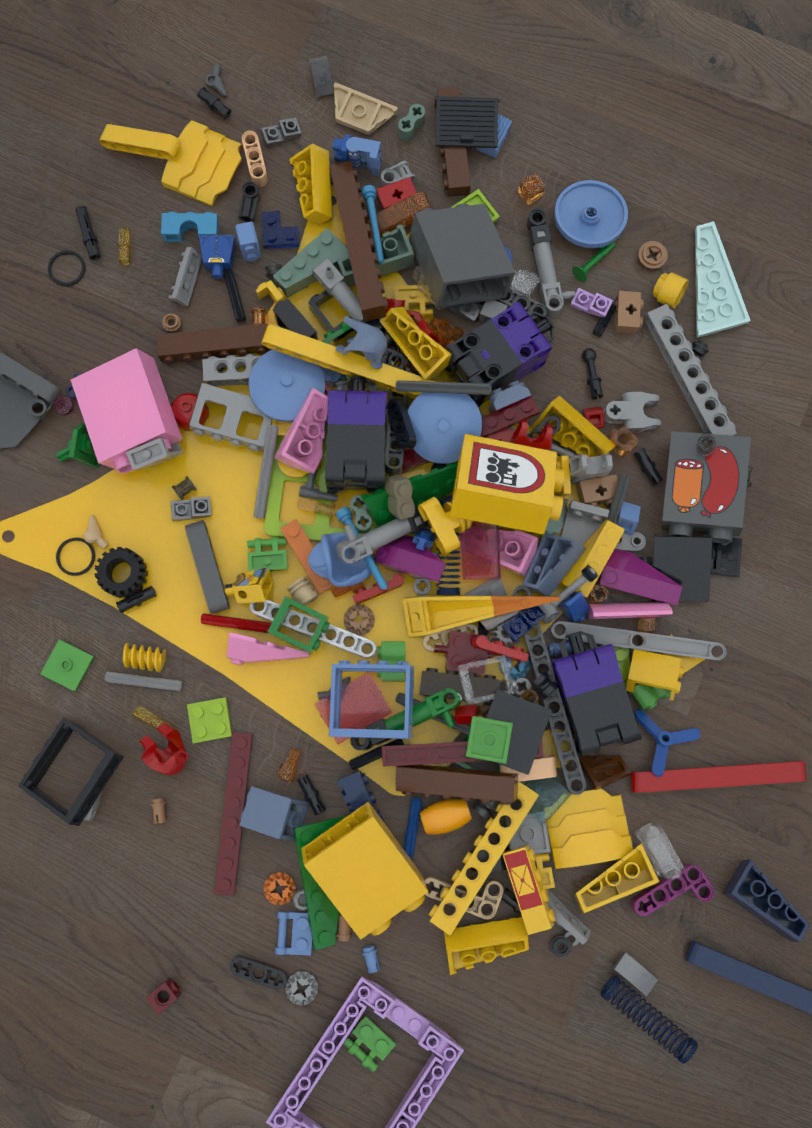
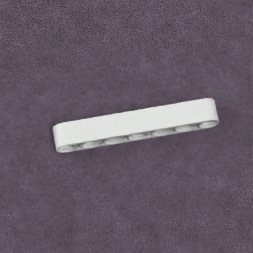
M266 600V602H262L264 603V609L257 612L255 611V605L259 602L250 603V610L256 616L271 622L274 620L273 612L281 606ZM290 609L282 626L312 638L314 633H310L308 627L312 623L318 625L320 620ZM295 616L300 617V623L297 626L290 624L291 618ZM333 625L329 626L326 633L322 632L319 638L324 643L365 659L372 658L376 653L375 644L371 640ZM330 630L337 633L336 638L333 640L326 638V634ZM351 637L355 640L352 647L344 645L346 638ZM364 645H371L373 651L370 654H364L362 652Z

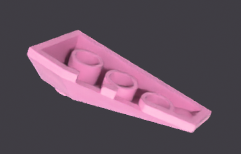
M314 388L311 389L282 440L274 457L275 459L292 468L312 474L315 473L323 453L322 444L325 437L324 428L328 413V396Z
M468 528L458 536L461 539L460 548L523 577H526L538 544L537 537L517 530L504 531L499 529Z
M230 632L227 658L232 659L231 663L243 665V662L257 663L310 657V653L285 646L279 647L271 642L263 641L262 643L256 640V638Z

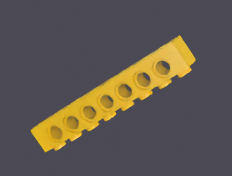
M518 782L517 800L520 801L521 808L513 810L510 805L499 803L495 810L498 814L494 819L490 817L484 827L487 829L484 836H478L473 844L476 846L473 853L468 852L462 861L465 866L461 871L457 869L451 878L454 881L451 888L446 887L440 896L443 899L439 906L435 904L430 911L431 923L451 936L539 794ZM507 816L510 819L509 827L504 828L500 825V817ZM491 833H496L499 836L500 840L497 845H492L488 841ZM480 850H485L488 853L489 858L486 862L478 860L477 854ZM472 867L477 870L478 875L476 879L470 880L467 878L466 871L468 868ZM458 885L465 886L467 892L464 897L460 898L455 895V888ZM445 904H454L455 912L452 915L444 913L443 908Z

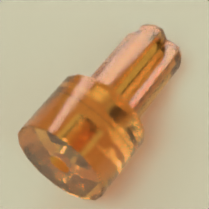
M360 582L348 587L335 586L331 591L334 597H338L351 590L355 593V591L365 587Z
M638 618V630L653 633V631H656V618Z
M294 748L290 750L285 765L281 764L277 778L293 783L297 774L295 767L301 751Z

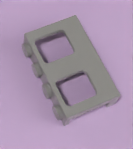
M202 383L189 427L195 435L204 436L205 434L211 436L213 440H226L233 446L240 447L243 445L247 446L251 451L259 452V450L264 451L267 426L271 425L272 419L265 416L256 407L252 397ZM206 401L224 405L227 408L222 426L218 430L199 424ZM243 412L263 417L264 420L257 440L248 439L236 434Z

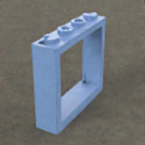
M347 660L339 661L338 664H332L330 737L412 739L414 666L402 661H397V665H389V661H377V664H369L370 661H358V664H350V661ZM343 672L406 673L404 730L340 729Z

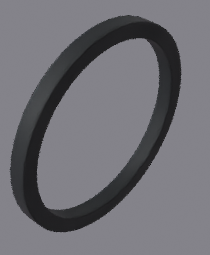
M61 251L50 259L48 273L56 284L71 286L78 283L84 276L85 263L76 252ZM71 254L81 261L82 270L80 275L71 282L57 281L51 273L52 263L61 255Z
M70 538L64 541L56 553L58 567L64 573L72 576L88 572L95 561L94 548L82 538ZM72 541L86 543L92 553V559L88 567L77 573L66 571L60 563L62 548Z

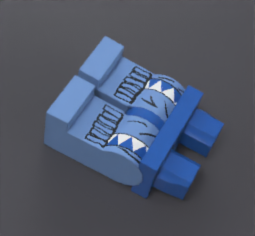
M345 134L344 139H334L332 147L333 151H335L334 160L340 162L351 160L352 168L371 170V175H379L382 163L381 142L358 137L351 138V135Z

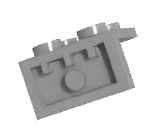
M572 500L568 506L561 537L576 540L583 545L608 518L609 510Z
M498 576L464 594L471 596H508ZM520 610L480 620L486 630H489L513 617Z

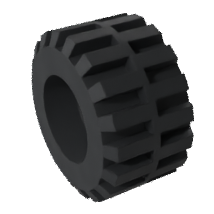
M117 547L116 550L111 548L109 553L104 552L102 554L104 556L102 559L98 558L99 566L95 565L97 573H94V575L98 579L96 582L105 592L118 598H127L131 594L137 593L138 589L142 590L144 588L142 584L147 582V579H145V576H148V571H146L147 565L143 562L142 557L126 547L125 549ZM120 563H129L131 567L129 578L124 582L115 583L112 577L114 568Z

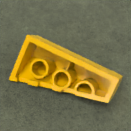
M312 143L289 160L290 164L294 166L292 172L298 182L296 189L301 195L299 201L303 217L321 225L332 218L329 151Z
M403 307L391 308L386 313V317L380 320V323L425 380L436 378L448 366L452 354L420 330Z
M561 396L554 399L531 426V429H534L546 416L550 414L557 415L561 420V426L552 436V439L561 443L565 448L569 447L576 451V454H586L587 457L609 454L616 446ZM548 420L549 424L555 428L556 420Z
M606 519L582 545L586 550L560 583L569 587L583 575L581 570L586 568L587 565L591 566L599 577L625 529ZM598 577L593 582H585L575 592L580 591L587 598Z
M641 843L574 896L583 915L653 886L659 880Z
M522 917L455 928L451 936L444 932L450 975L457 973L456 969L465 967L468 970L474 968V964L485 961L487 964L493 962L497 956L501 955L505 958L529 950L528 935Z

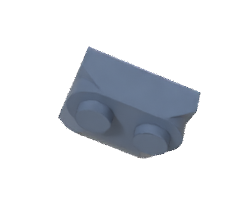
M519 380L508 384V389L502 391V388H498L492 391V396L489 397L491 402L489 413L531 396L524 382L519 383Z

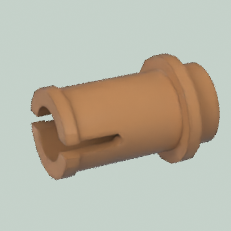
M163 798L151 799L149 804L152 806L153 824L166 822L164 809L166 801H163Z
M339 915V930L336 937H338V941H350V937H352V934H350L351 927L344 917Z

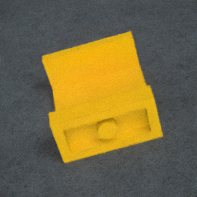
M634 649L626 691L634 693L635 683L671 690L669 700L673 701L675 693L679 694L681 682H678V678L682 679L684 667L680 666L681 658Z

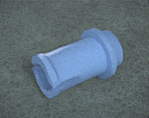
M551 642V644H548L549 656L556 657V655L561 654L558 646L560 643ZM564 642L567 653H572L569 642Z
M374 945L363 947L361 954L365 957L368 973L377 972L381 969L376 955L377 948Z

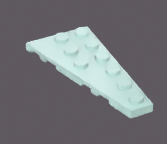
M714 221L697 226L695 229L696 338L748 324L751 320Z

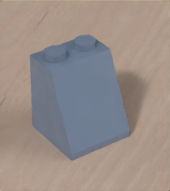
M251 786L247 794V802L241 814L239 826L280 840L295 841L293 828L304 825L309 802Z

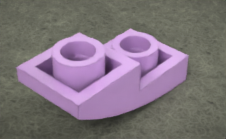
M578 288L570 306L592 315L605 317L613 300L597 292L593 295Z

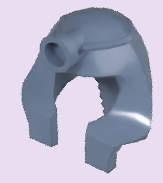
M345 316L343 322L354 328L357 334L355 338L351 337L347 340V344H349L347 347L339 345L336 347V351L342 355H346L353 350L362 351L366 360L371 361V367L376 369L382 368V356L387 349V339L383 332L377 327Z

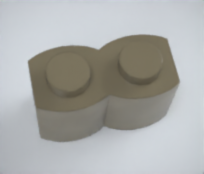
M399 474L386 477L385 489L389 495L388 509L390 513L400 520L413 517L415 505L411 499L412 485L410 480Z

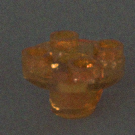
M443 317L439 319L433 318L430 320L429 325L436 331L435 333L440 340L438 344L443 348L449 345L451 340L456 341L463 337L465 332L458 327L454 328L449 325L450 322Z

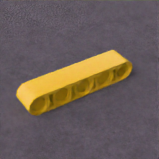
M111 124L105 126L99 140L102 146L111 150L167 160H174L181 144L177 137L170 134Z

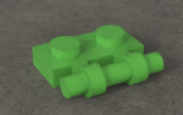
M276 536L272 537V539L261 540V538H255V540L247 541L248 548H255V552L248 553L249 571L269 567L270 571L288 570L287 551L279 550V546L286 545V538H278ZM272 546L273 551L262 552V547Z
M367 1015L352 1030V1033L357 1037L353 1042L347 1037L343 1043L348 1048L347 1051L362 1061L361 1064L365 1068L368 1067L372 1072L378 1067L373 1061L374 1057L377 1055L383 1061L396 1045V1042ZM362 1042L371 1050L368 1054L359 1048Z

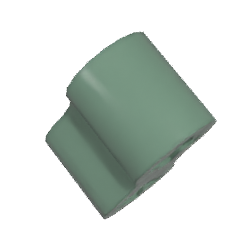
M412 105L408 115L399 120L398 136L402 141L413 139L415 130L424 125L425 108L422 105Z
M356 495L350 501L351 510L356 516L355 527L357 531L365 534L372 528V519L367 513L368 509L360 497L361 495ZM357 502H360L362 505L361 509H358ZM361 520L365 521L366 527H362Z

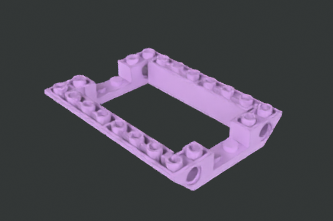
M361 976L266 1123L273 1128H323L302 1113L300 1108L363 1014L367 1005L373 1008L374 1013L381 1018L387 1017L418 1040V1044L427 1051L430 1049L433 1052L385 1128H415L464 1049L444 1030L384 987Z

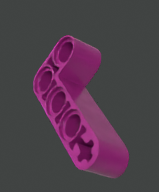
M687 863L659 880L657 884L648 887L634 896L630 906L638 915L647 916L688 889L695 898L708 902L714 896V889L700 867ZM694 868L695 876L689 879L688 871ZM674 879H677L679 882L676 889L671 888V882ZM702 886L706 887V894L704 896L699 895V889ZM657 890L662 891V897L659 900L654 898V893ZM640 901L644 903V904H643V908H644L643 910H641V909L639 908V907H640V904H639Z

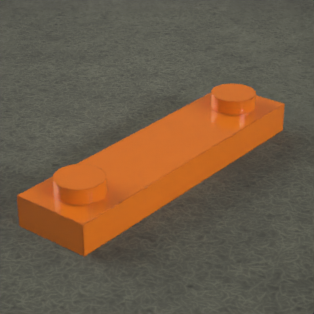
M295 519L281 527L282 533L319 594L333 587L334 585L330 583L329 579L320 577L310 568L308 557L314 547L298 520Z

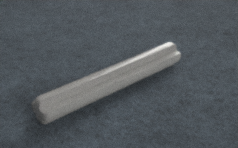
M106 672L105 681L110 683L181 691L182 681L116 672Z

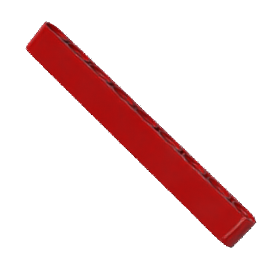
M805 761L664 770V774L660 777L654 776L652 771L630 773L632 793L807 781Z

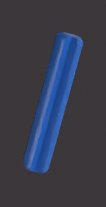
M415 797L411 800L404 850L410 858L414 855L422 799Z

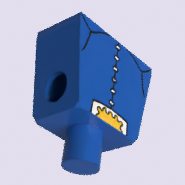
M199 235L205 269L212 270V278L222 279L223 270H232L237 247L235 236Z

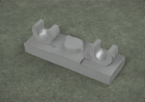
M186 247V251L181 254L183 261L179 262L180 268L176 284L171 288L174 291L172 295H169L171 300L178 302L182 306L189 305L202 262V255L192 247Z
M546 889L549 896L547 903L549 909H552L555 914L556 923L567 930L564 937L567 938L569 935H573L575 939L572 945L575 946L579 942L583 945L587 942L591 930L549 889Z

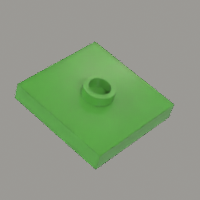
M59 639L40 674L76 692L95 657Z
M472 716L466 757L506 764L513 723Z

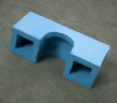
M172 211L162 213L161 235L164 242H183V235L188 229L198 230V236L219 235L220 221L218 215L212 212H205L204 214L194 212L177 213Z

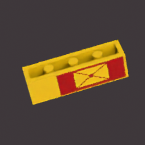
M529 844L505 851L503 853L504 861L528 935L552 929L556 921L555 914L552 909H549L547 903L549 896L547 890L543 889L541 881H543L541 871L536 869L535 866L536 855L534 850L530 849Z

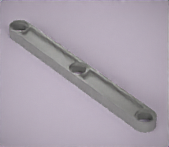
M556 621L551 627L553 636L559 639H564L566 635L582 631L592 634L596 644H612L617 647L710 660H721L726 656L725 646L713 641L567 621ZM558 624H562L566 628L565 633L562 635H557L554 631L555 626ZM581 635L583 642H588L587 636ZM635 635L643 637V643L639 646L632 643V638ZM714 646L722 648V654L718 657L713 656L711 653Z

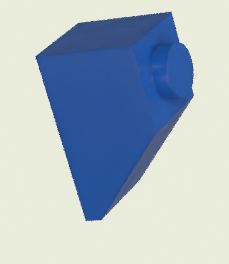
M580 591L572 593L558 605L570 622H581L587 617L586 613L590 610Z

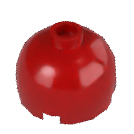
M191 392L177 396L171 405L178 427L188 432L191 431L189 425L198 398L197 394ZM206 402L204 403L199 424L203 426L209 417V408Z

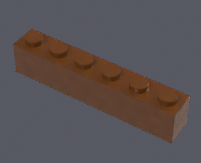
M459 86L437 88V96L460 97ZM434 96V107H436L437 101H435V97L437 96ZM439 147L440 157H444L441 167L442 173L446 174L443 184L444 190L448 191V197L470 195L471 184L466 147Z
M268 324L157 334V356L161 362L172 364L175 361L191 362L193 359H207L212 356L226 358L230 355L245 356L252 353L263 355L272 350L261 344Z
M430 765L397 766L396 791H402V794L405 795L421 793V796L424 797L440 795L444 799H450L452 796L460 797V800L470 801L473 798L480 799V802L490 803L493 800L499 801L503 805H510L518 798V774Z

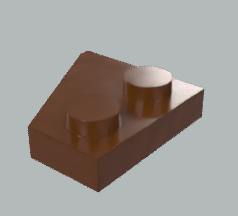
M578 756L580 765L595 790L630 776L631 772L621 756Z

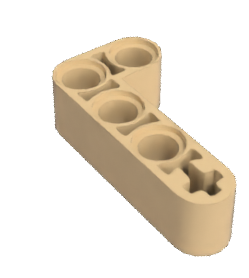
M433 876L424 878L425 884H429L432 881L436 888H439L440 884L442 885L439 896L436 895L438 893L437 890L433 888L425 894L442 902L441 894L446 887L450 889L452 884ZM496 879L486 881L481 895L476 894L473 903L466 912L487 920L493 918L503 895V887ZM490 885H498L499 890L496 894L488 892ZM458 886L455 888V895L461 898L466 895V889ZM447 903L448 905L455 907L454 904ZM484 904L492 906L491 911L487 914L481 912V907Z

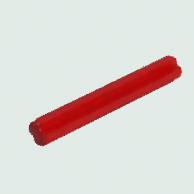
M205 613L201 615L200 620L205 625L268 633L272 624L270 622Z

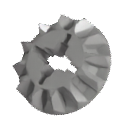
M305 971L292 974L285 987L287 998L293 1004L300 1006L310 1004L316 998L318 992V983L315 977ZM298 982L302 986L308 985L305 989V995L302 992L294 993L298 989Z

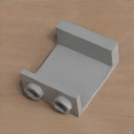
M162 437L127 451L126 454L132 469L140 470L154 467L183 454L179 442L171 445L172 452H169Z

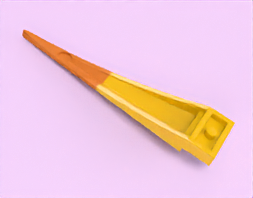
M423 595L403 598L402 601L408 637L429 635L487 618L559 601L561 597Z

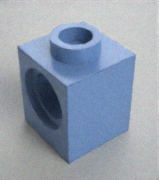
M623 501L617 525L625 529L624 533L633 535L639 522L641 506Z

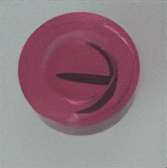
M59 396L53 403V407L58 414L66 416L73 411L74 404L69 397Z

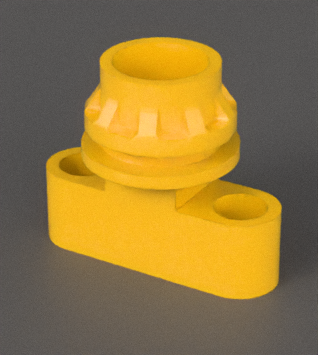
M432 497L419 504L418 510L424 521L429 520L432 526L431 531L436 533L438 538L434 541L439 551L443 555H447L460 547V541L455 531L460 534L471 527L474 521L450 516L452 500L446 502L442 508L439 501Z

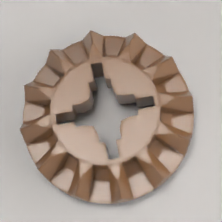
M656 241L644 243L638 253L639 263H642L644 268L648 267L651 270L660 269L668 258L666 248ZM650 253H652L653 255L658 254L656 255L655 260L653 258H648Z
M356 604L350 607L344 615L345 627L353 634H367L374 626V614L365 605ZM357 612H359L361 617L368 618L362 621L361 628L357 622L351 621L357 618Z

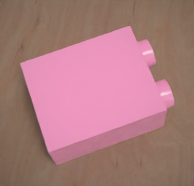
M137 348L71 379L98 463L116 469L117 473H127L133 471L126 454L127 451L163 437L168 451L172 452L171 445L183 440L155 360Z

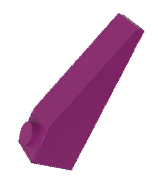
M404 535L379 547L376 551L374 562L387 570L439 582L446 563L428 550L427 547L424 550L417 549V544L412 542L414 538L412 536Z
M614 549L600 580V585L677 606L683 589L681 585L634 554L619 549Z

